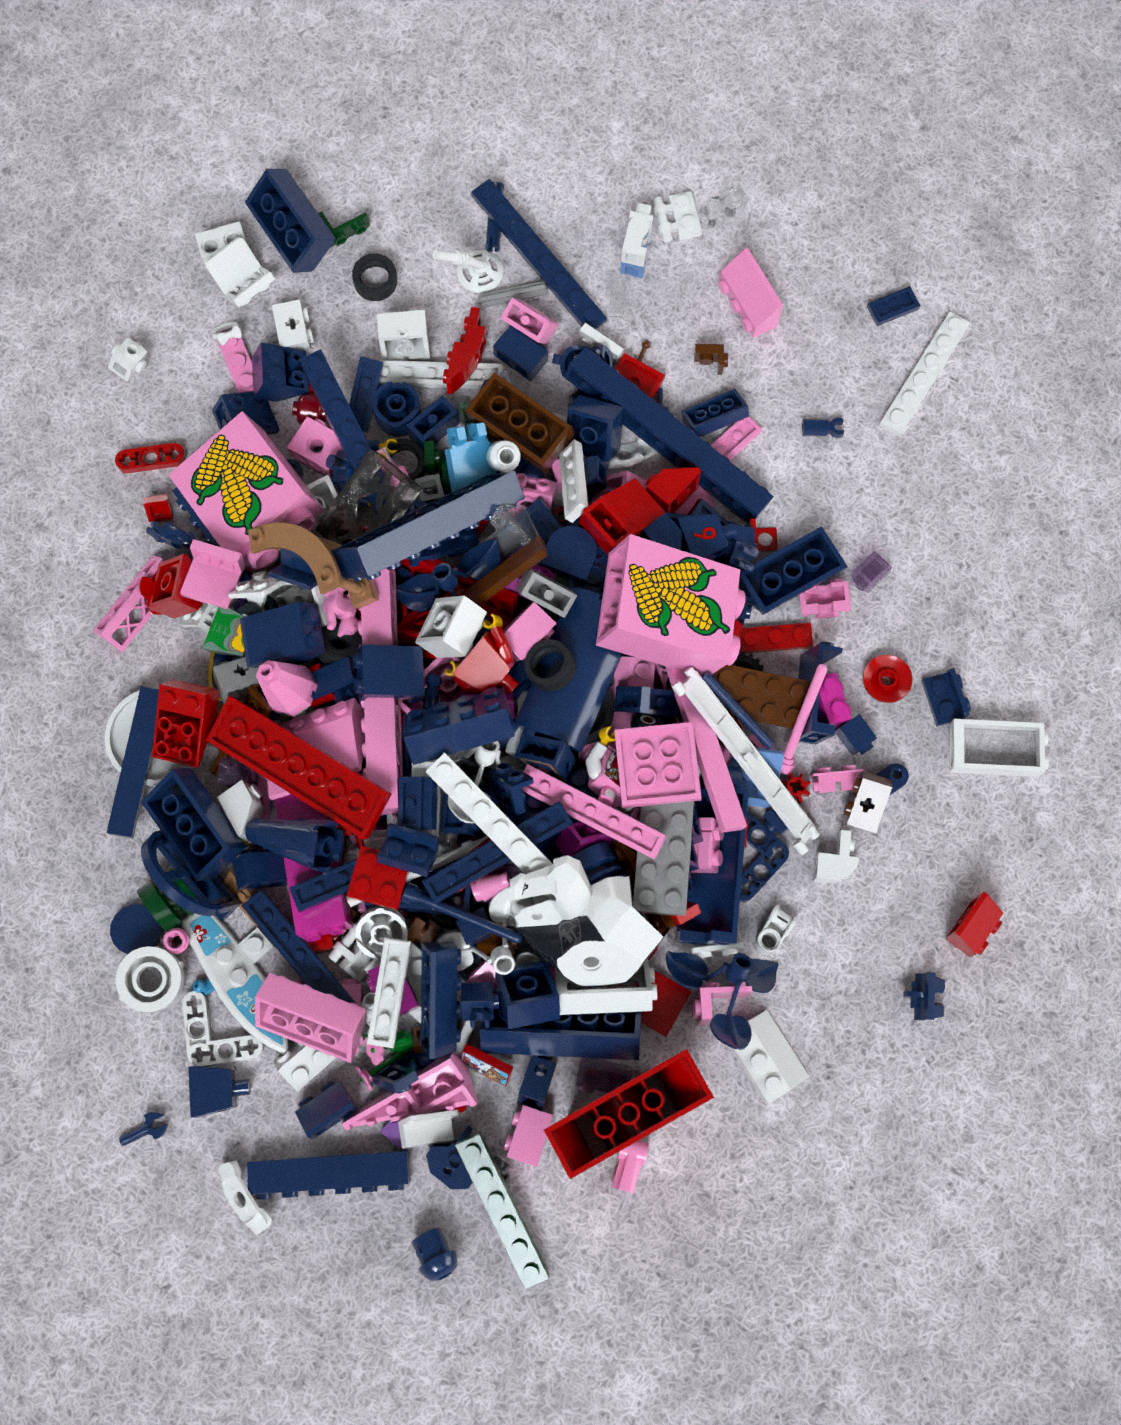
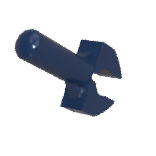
M150 1112L144 1115L146 1119L144 1125L120 1136V1144L125 1146L146 1135L153 1136L154 1140L163 1137L169 1124H165L159 1129L150 1127L156 1119H160L165 1115L157 1112Z

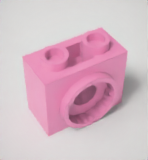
M306 417L287 446L290 457L324 476L329 475L332 478L334 470L326 467V459L330 454L336 455L338 450H342V447L334 431L328 428L326 423L317 418L313 420ZM316 447L323 448V450L318 453L312 452Z
M516 473L525 499L517 502V507L505 512L502 510L501 517L514 520L539 498L544 499L553 511L557 482Z

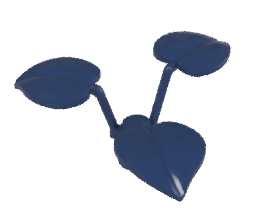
M496 539L490 540L469 550L460 560L459 568L461 571L456 567L452 569L447 563H440L434 567L432 575L428 573L419 574L400 585H396L398 599L408 609L422 612L433 606L435 602L434 595L440 594V588L444 591H449L452 597H456L457 594L454 589L458 585L457 575L463 578L471 576L475 581H479L500 565L498 542ZM485 615L484 620H487V621L490 622V620H489V618L487 617V615ZM482 626L476 634L473 647L487 631L490 633L491 629Z
M667 951L666 965L669 973L676 982L686 988L699 989L703 984V980L710 981L723 971L726 973L727 980L732 984H736L727 1009V1015L716 1014L710 1022V1029L713 1035L723 1044L733 1049H745L751 1040V1027L744 1017L739 1015L732 1016V1010L740 986L745 981L746 986H752V991L770 992L776 983L778 962L751 959L746 954L737 953L729 964L724 962L722 967L707 975L708 967L700 957L685 952Z

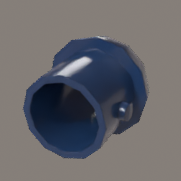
M440 1228L427 1231L411 1242L422 1265L418 1270L428 1280L438 1281L444 1279L457 1268V1253L455 1250L450 1251Z

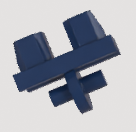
M934 972L915 974V982H911V991L903 992V997L910 999V1008L914 1009V1020H934V1018L944 1016L943 1003H935V993L940 994L944 992L945 980L936 977Z

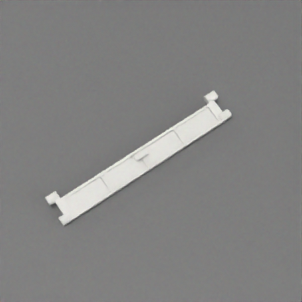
M692 666L684 671L688 678L683 684L678 680L671 687L679 697L684 694L687 695L795 836L797 841L794 842L793 846L800 855H804L809 850L805 845L809 838L812 840L816 839L820 833L699 673Z

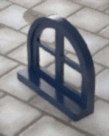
M161 830L153 832L143 842L141 857L148 874L155 884L181 907L203 916L217 915L222 921L227 919L242 903L220 875L213 880L196 882ZM157 848L175 870L164 873L157 859ZM183 879L198 899L186 894L173 881Z

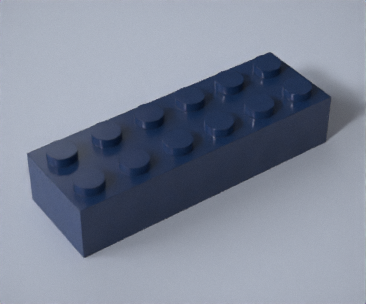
M499 1002V1009H494V1020H490V1027L486 1028L485 1022L481 1021V1050L485 1053L639 1060L642 1011L560 1015L559 1020L508 1029Z

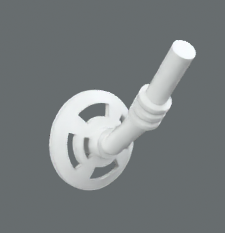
M434 250L432 253V257L435 260L449 261L454 265H458V279L462 286L471 292H489L495 289L503 278V265L499 258L491 252L478 250L467 253L466 251L458 250L452 252ZM490 259L496 263L498 271L492 270L491 264L488 262ZM463 269L469 270V274L472 277L470 283L465 279ZM491 278L493 279V281L487 285L478 286V283H485L489 281Z

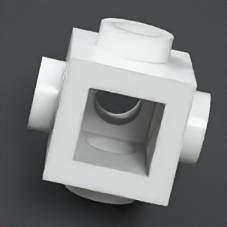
M127 338L122 344L118 342L113 348L108 368L128 382L136 372L140 374L147 365L145 358L148 351L140 343Z

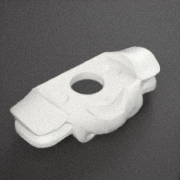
M638 438L636 442L620 445L618 452L628 451L630 453L627 459L618 458L616 453L610 462H604L608 464V469L628 468L633 466V464L640 463L658 454V452L641 438Z
M231 1161L219 1166L218 1173L221 1185L231 1208L237 1213L244 1225L249 1227L255 1235L260 1234L271 1225L272 1220L263 1208L258 1207L241 1179L240 1175L242 1172L238 1162ZM239 1192L245 1197V1206H242L238 1199Z

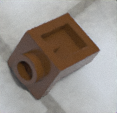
M695 344L694 362H699L702 365H710L713 362H717V375H722L724 367H728V353H724V344Z
M420 913L408 930L407 941L413 942L416 940L420 944L422 942H432L440 931L441 925L425 914Z

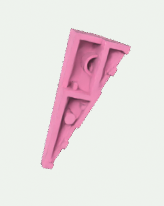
M456 1052L444 1055L420 1070L419 1080L411 1084L412 1087L408 1091L401 1094L391 1091L385 1092L344 1118L342 1125L347 1131L351 1130L352 1127L361 1125L373 1126L377 1122L387 1120L394 1122L409 1116L429 1114L444 1109L451 1111L460 1106H475L478 1103L469 1070Z

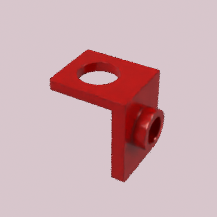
M750 519L749 525L754 528L755 543L759 552L778 551L777 528H756V519ZM768 533L772 537V543L768 546L761 545L758 541L759 535Z

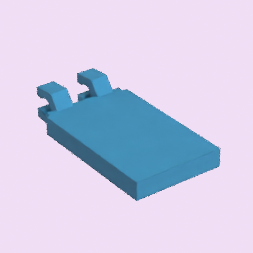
M484 423L467 425L468 442H466L467 436L464 426L447 429L450 449H445L451 492L486 475L495 474V470L487 462V451L491 445L490 441L486 438L487 433Z

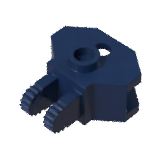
M734 523L737 537L727 540L728 548L725 553L714 558V561L740 569V571H753L755 565L752 564V560L754 557H758L759 554L757 544L755 543L754 528L751 525L745 524L740 526Z
M469 1125L457 1140H453L451 1144H434L426 1155L430 1173L450 1189H468L473 1183L455 1146L456 1142L471 1135L473 1128ZM448 1167L452 1172L446 1174L443 1169Z

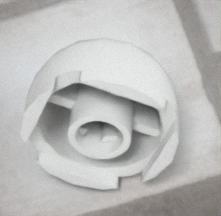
M374 906L363 912L359 918L355 931L356 942L364 954L371 958L379 959V957H382L384 939L392 938L407 941L408 929L406 921L399 911Z

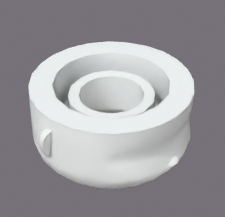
M141 947L130 952L122 960L116 972L115 981L116 989L120 996L119 1000L130 1008L141 1012H157L170 1007L179 998L184 988V963L180 962L174 954L159 947ZM149 967L157 968L162 975L160 987L153 992L145 991L140 984L142 972Z

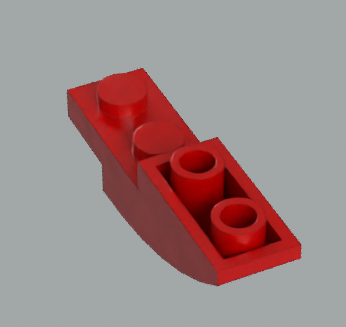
M471 307L469 316H465L464 330L466 333L461 334L460 342L454 341L452 351H448L447 365H449V368L444 369L443 383L447 384V394H453L463 386L476 370L484 354L487 343L486 326H481V313L478 307Z

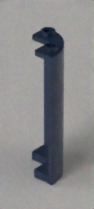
M572 587L571 590L577 597L566 617H559L554 629L555 632L550 639L560 641L572 652L576 660L575 675L566 687L558 691L547 692L540 690L531 683L514 725L523 730L522 734L562 741L568 745L570 750L582 752L622 653L596 645L602 605L601 594ZM559 653L545 656L537 669L538 675L543 679L556 675L563 666V656Z
M700 785L701 800L695 801L698 818L716 819L711 801L707 800L705 785ZM734 788L746 821L749 789ZM746 828L724 832V838L720 840L719 849L723 854V862L718 867V873H690L695 896L688 898L687 901L697 903L701 913L681 925L676 924L675 943L695 945H733L737 943Z

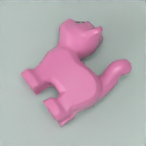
M340 587L324 594L323 610L327 618V629L334 630L337 623L336 618L341 620L337 633L338 637L353 635L356 631H359V620L355 616L357 608L352 607L349 592L348 595L344 594L345 589Z

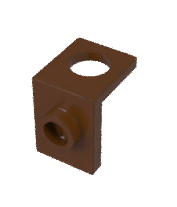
M260 684L251 685L245 704L269 718L272 707L269 706L266 699L260 693L262 690Z

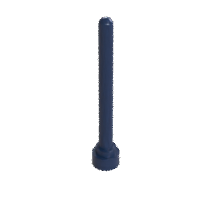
M409 882L403 893L401 901L406 904H423L514 943H520L523 939L522 935L516 931L441 901L435 904L431 896L424 894L423 890L419 889V886Z

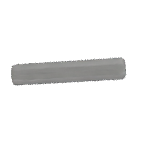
M541 281L478 295L479 305L481 308L509 303L511 298L524 300L547 294V287L545 282Z

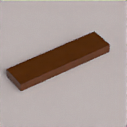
M540 536L536 537L462 592L461 596H466L480 606L547 556L545 541Z

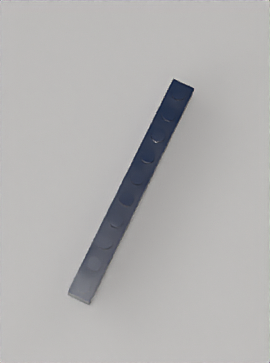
M585 347L568 365L564 375L565 379L589 398L624 407L622 423L677 468L698 467L701 470L699 486L748 525L750 519H757L774 496L765 487L756 483L746 472L741 471L727 457L716 451L711 444L696 435L691 428L677 420L671 412L666 411L652 397L647 396L633 382L622 376L617 369L603 361L597 353Z

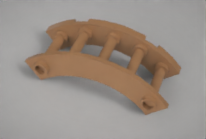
M268 523L248 530L251 553L253 554L268 549L279 551L287 549L301 556L312 569L320 594L324 595L338 587L343 588L349 592L352 607L357 609L379 600L373 579L367 580L364 578L354 581L353 578L345 579L341 576L338 564L331 551L342 545L328 539L319 538L311 531L290 523Z

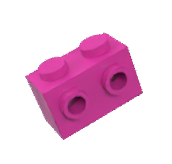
M837 673L825 675L820 687L817 722L836 725L835 729H837L852 718L850 706L846 703L843 694V685L838 679Z

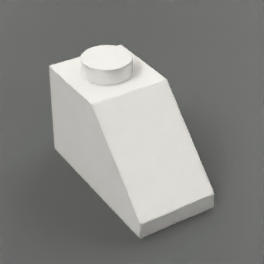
M240 780L217 798L238 837L251 844L252 842L246 838L245 827L252 819H261L264 805L260 800L262 794L254 784L249 785L245 781Z

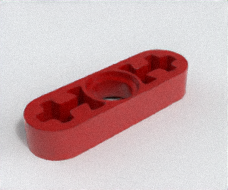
M178 443L125 449L118 452L115 456L116 466L121 472L127 474L178 467L186 460V453ZM174 450L178 452L176 459H172L169 456L173 454ZM160 452H163L164 455H165V456H163L164 459H165V461H163V462H162V460H163V459H162V455L160 454ZM150 453L156 454L157 460L154 463H145L146 455ZM137 455H139V460L141 462L140 465H138L136 461L138 460V458L136 457ZM125 457H129L132 460L128 463V466L122 463L125 461Z

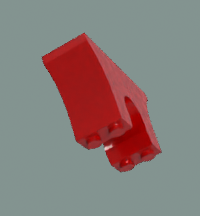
M688 1049L545 1128L544 1132L569 1179H572L708 1102L714 1096Z

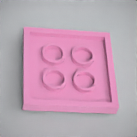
M693 722L614 730L622 808L701 800Z

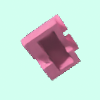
M832 579L828 585L819 586L818 584L800 594L801 614L804 617L816 614V618L838 617L840 611L850 612L851 604L848 581Z

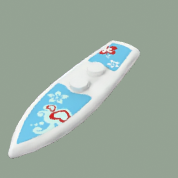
M196 913L192 917L188 915L183 920L181 926L187 933L189 942L220 999L240 1025L253 1037L269 1048L285 1054L288 1049L287 1038L255 1026V996L266 979L261 970L238 946V940L216 915L203 916Z

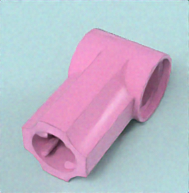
M639 1140L619 1151V1162L612 1182L613 1188L634 1194L641 1166L644 1165L648 1152V1142Z

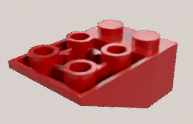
M635 478L601 496L581 512L579 523L592 535L602 550L609 555L629 534L640 537L643 529L662 516L665 511Z
M176 679L159 684L152 750L153 758L195 768L200 766L207 745L206 739L213 727L217 714L220 689Z

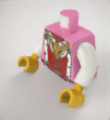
M611 726L600 730V742H596L586 759L589 775L588 787L599 796V801L617 808L622 804L617 751L609 745L606 746L608 742L615 741V731L609 737L608 731Z

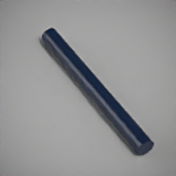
M708 671L701 675L709 688L767 749H771L775 742Z

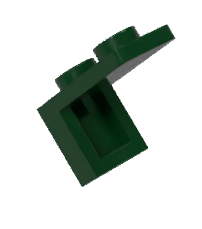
M323 212L318 213L336 238L331 247L344 244L347 238L355 234L360 235L370 227L366 212L334 229Z

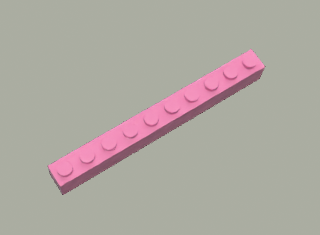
M386 568L380 571L382 575L373 579L379 600L359 609L361 611V620L358 621L359 634L362 635V644L359 645V648L361 645L398 646L395 568L391 570ZM369 697L365 701H361L365 718L361 719V728L363 733H365L362 754L366 758V768H363V776L392 793L381 815L398 813L399 777H403L400 698Z

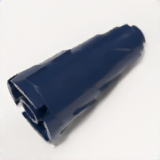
M255 818L248 822L245 827V835L248 841L318 872L325 873L332 870L334 866L329 865L332 861L339 862L344 847L343 830H339L336 827L340 824L328 819L286 820Z

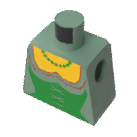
M218 607L202 648L211 653L238 658L244 657L245 650L240 618L244 616L230 608Z

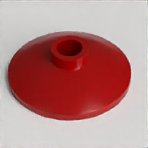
M893 655L877 656L864 669V688L872 698L879 702L894 703L900 701L909 693L912 687V672L909 666L899 657ZM883 677L890 679L889 685L882 683Z

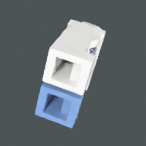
M638 203L636 212L630 211L628 229L621 254L620 274L643 278L647 243H650L653 226V215H650V205Z

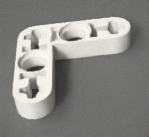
M194 991L185 995L182 1003L188 1061L192 1065L206 1067L254 1060L262 1055L264 1044L252 1035L211 1041L207 998L202 993ZM194 996L202 1001V1004L197 1006L198 1014L203 1013V1018L194 1017L189 1019L190 1014L195 1015L194 1008L189 1006V1002L193 1001ZM195 1022H202L205 1027L203 1034L198 1037L193 1036L191 1033L192 1025ZM250 1040H253L254 1044L259 1045L258 1049L254 1050L253 1055H251L250 1051L245 1050L240 1051L242 1057H237L238 1047L236 1042L240 1041L239 1046L241 1047L248 1046ZM224 1044H230L233 1048L232 1056L227 1059H223L219 1054V1049ZM214 1045L215 1061H212V1056H205L202 1058V1062L199 1063V1060L193 1057L194 1054L198 1053V1048H201L204 1052L212 1051L210 1046Z

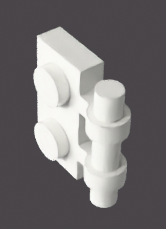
M691 191L670 195L668 198L669 204L667 205L663 204L662 197L653 199V211L655 216L658 217L660 224L658 225L660 235L663 236L664 242L672 241L671 233L677 232L679 240L702 236V229ZM667 215H673L674 223L668 222Z
M356 922L355 924L353 923L354 927L348 928L349 932L344 938L334 944V950L328 957L336 963L343 955L345 958L338 966L360 982L367 974L365 971L366 967L374 958L364 954L357 944L351 951L348 950L349 946L356 939Z

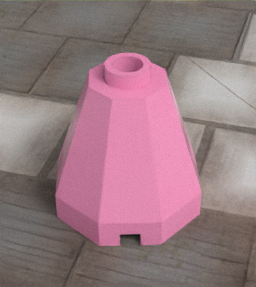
M267 660L259 666L256 674L268 704L272 707L271 710L277 714L285 713L288 716H295L309 707L313 700L311 697L312 691L316 692L318 686L310 669L302 665Z

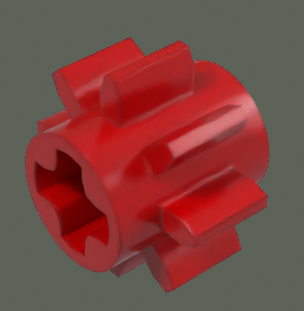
M789 773V782L785 780L781 782L792 797L801 804L803 802L802 795L809 797L811 794L806 790V787L811 782H805L802 779V773L798 777H794L792 773ZM794 784L799 785L797 793L792 792L793 788L791 786Z

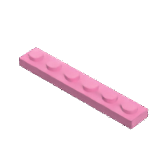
M527 764L524 773L533 777L534 783L522 788L525 793L550 806L560 801L567 814L652 859H656L667 835Z

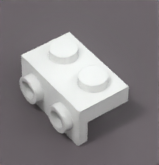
M295 1042L287 1049L285 1054L279 1052L273 1064L277 1071L298 1092L336 1057Z

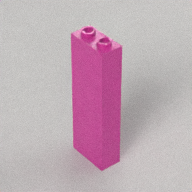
M292 794L274 800L277 819L332 820ZM342 856L339 862L332 861L329 866L336 868L343 865ZM284 858L288 888L324 873L314 871ZM289 889L296 935L307 942L320 940L321 936L326 934H343L346 932V929L354 927L351 908L346 898L347 893L299 913Z

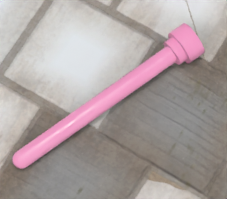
M825 664L818 665L789 737L784 750L782 774L789 775L795 766L793 755L826 675L827 666Z

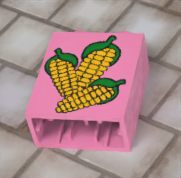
M243 411L169 474V477L220 547L241 553L245 563L244 569L250 573L254 570H262L269 567L275 562L279 552L276 549H268L256 554L251 553L248 530L260 525L279 522L298 525L311 531L316 524L315 518L325 510L264 429Z
M629 534L608 555L596 645L681 671H685L692 666L700 676L706 671L712 675L725 665H732L740 650V638L733 635L734 621L740 616L745 604V592L738 589L740 569Z

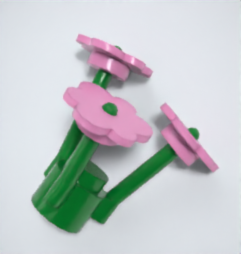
M397 1029L395 1047L389 1048L392 1053L396 1052V1054L382 1062L384 1050L388 1049V1047L367 1044L368 1034L361 1035L355 1053L358 1054L359 1046H363V1040H365L368 1057H371L374 1065H378L369 1072L366 1069L361 1071L358 1066L354 1067L360 1082L365 1085L369 1092L372 1091L370 1083L373 1080L371 1076L406 1055L407 1050L413 1049V1040L407 1029L401 1031Z

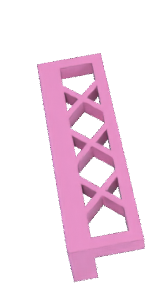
M152 555L92 631L122 653L152 616L148 609L145 611L147 606L144 597L140 594L139 582L142 576L152 579L159 563L165 561L161 557ZM140 608L141 618L138 622L130 623L129 613L132 609ZM118 628H125L126 637L119 644L111 636Z

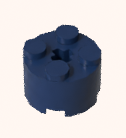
M390 381L381 385L374 393L372 406L379 428L393 437L407 435L406 425L422 413L419 395L414 387L406 382L402 384L398 382L391 383Z

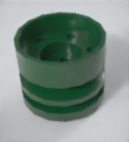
M171 865L167 868L168 871L175 870ZM183 879L173 881L186 894L198 899ZM151 880L137 890V894L143 904L166 932L183 924L182 918L178 913L179 911L183 910L190 917L194 915L193 912L171 900Z

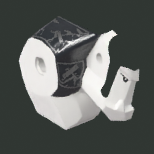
M568 855L553 859V865L526 875L521 873L510 879L509 892L512 900L552 894L556 897V901L548 900L521 909L516 916L512 912V916L516 921V930L525 937L542 958L563 976L578 985L600 986L626 982L650 957L669 931L670 925L660 934L632 907L629 876L610 877L590 885L581 862Z

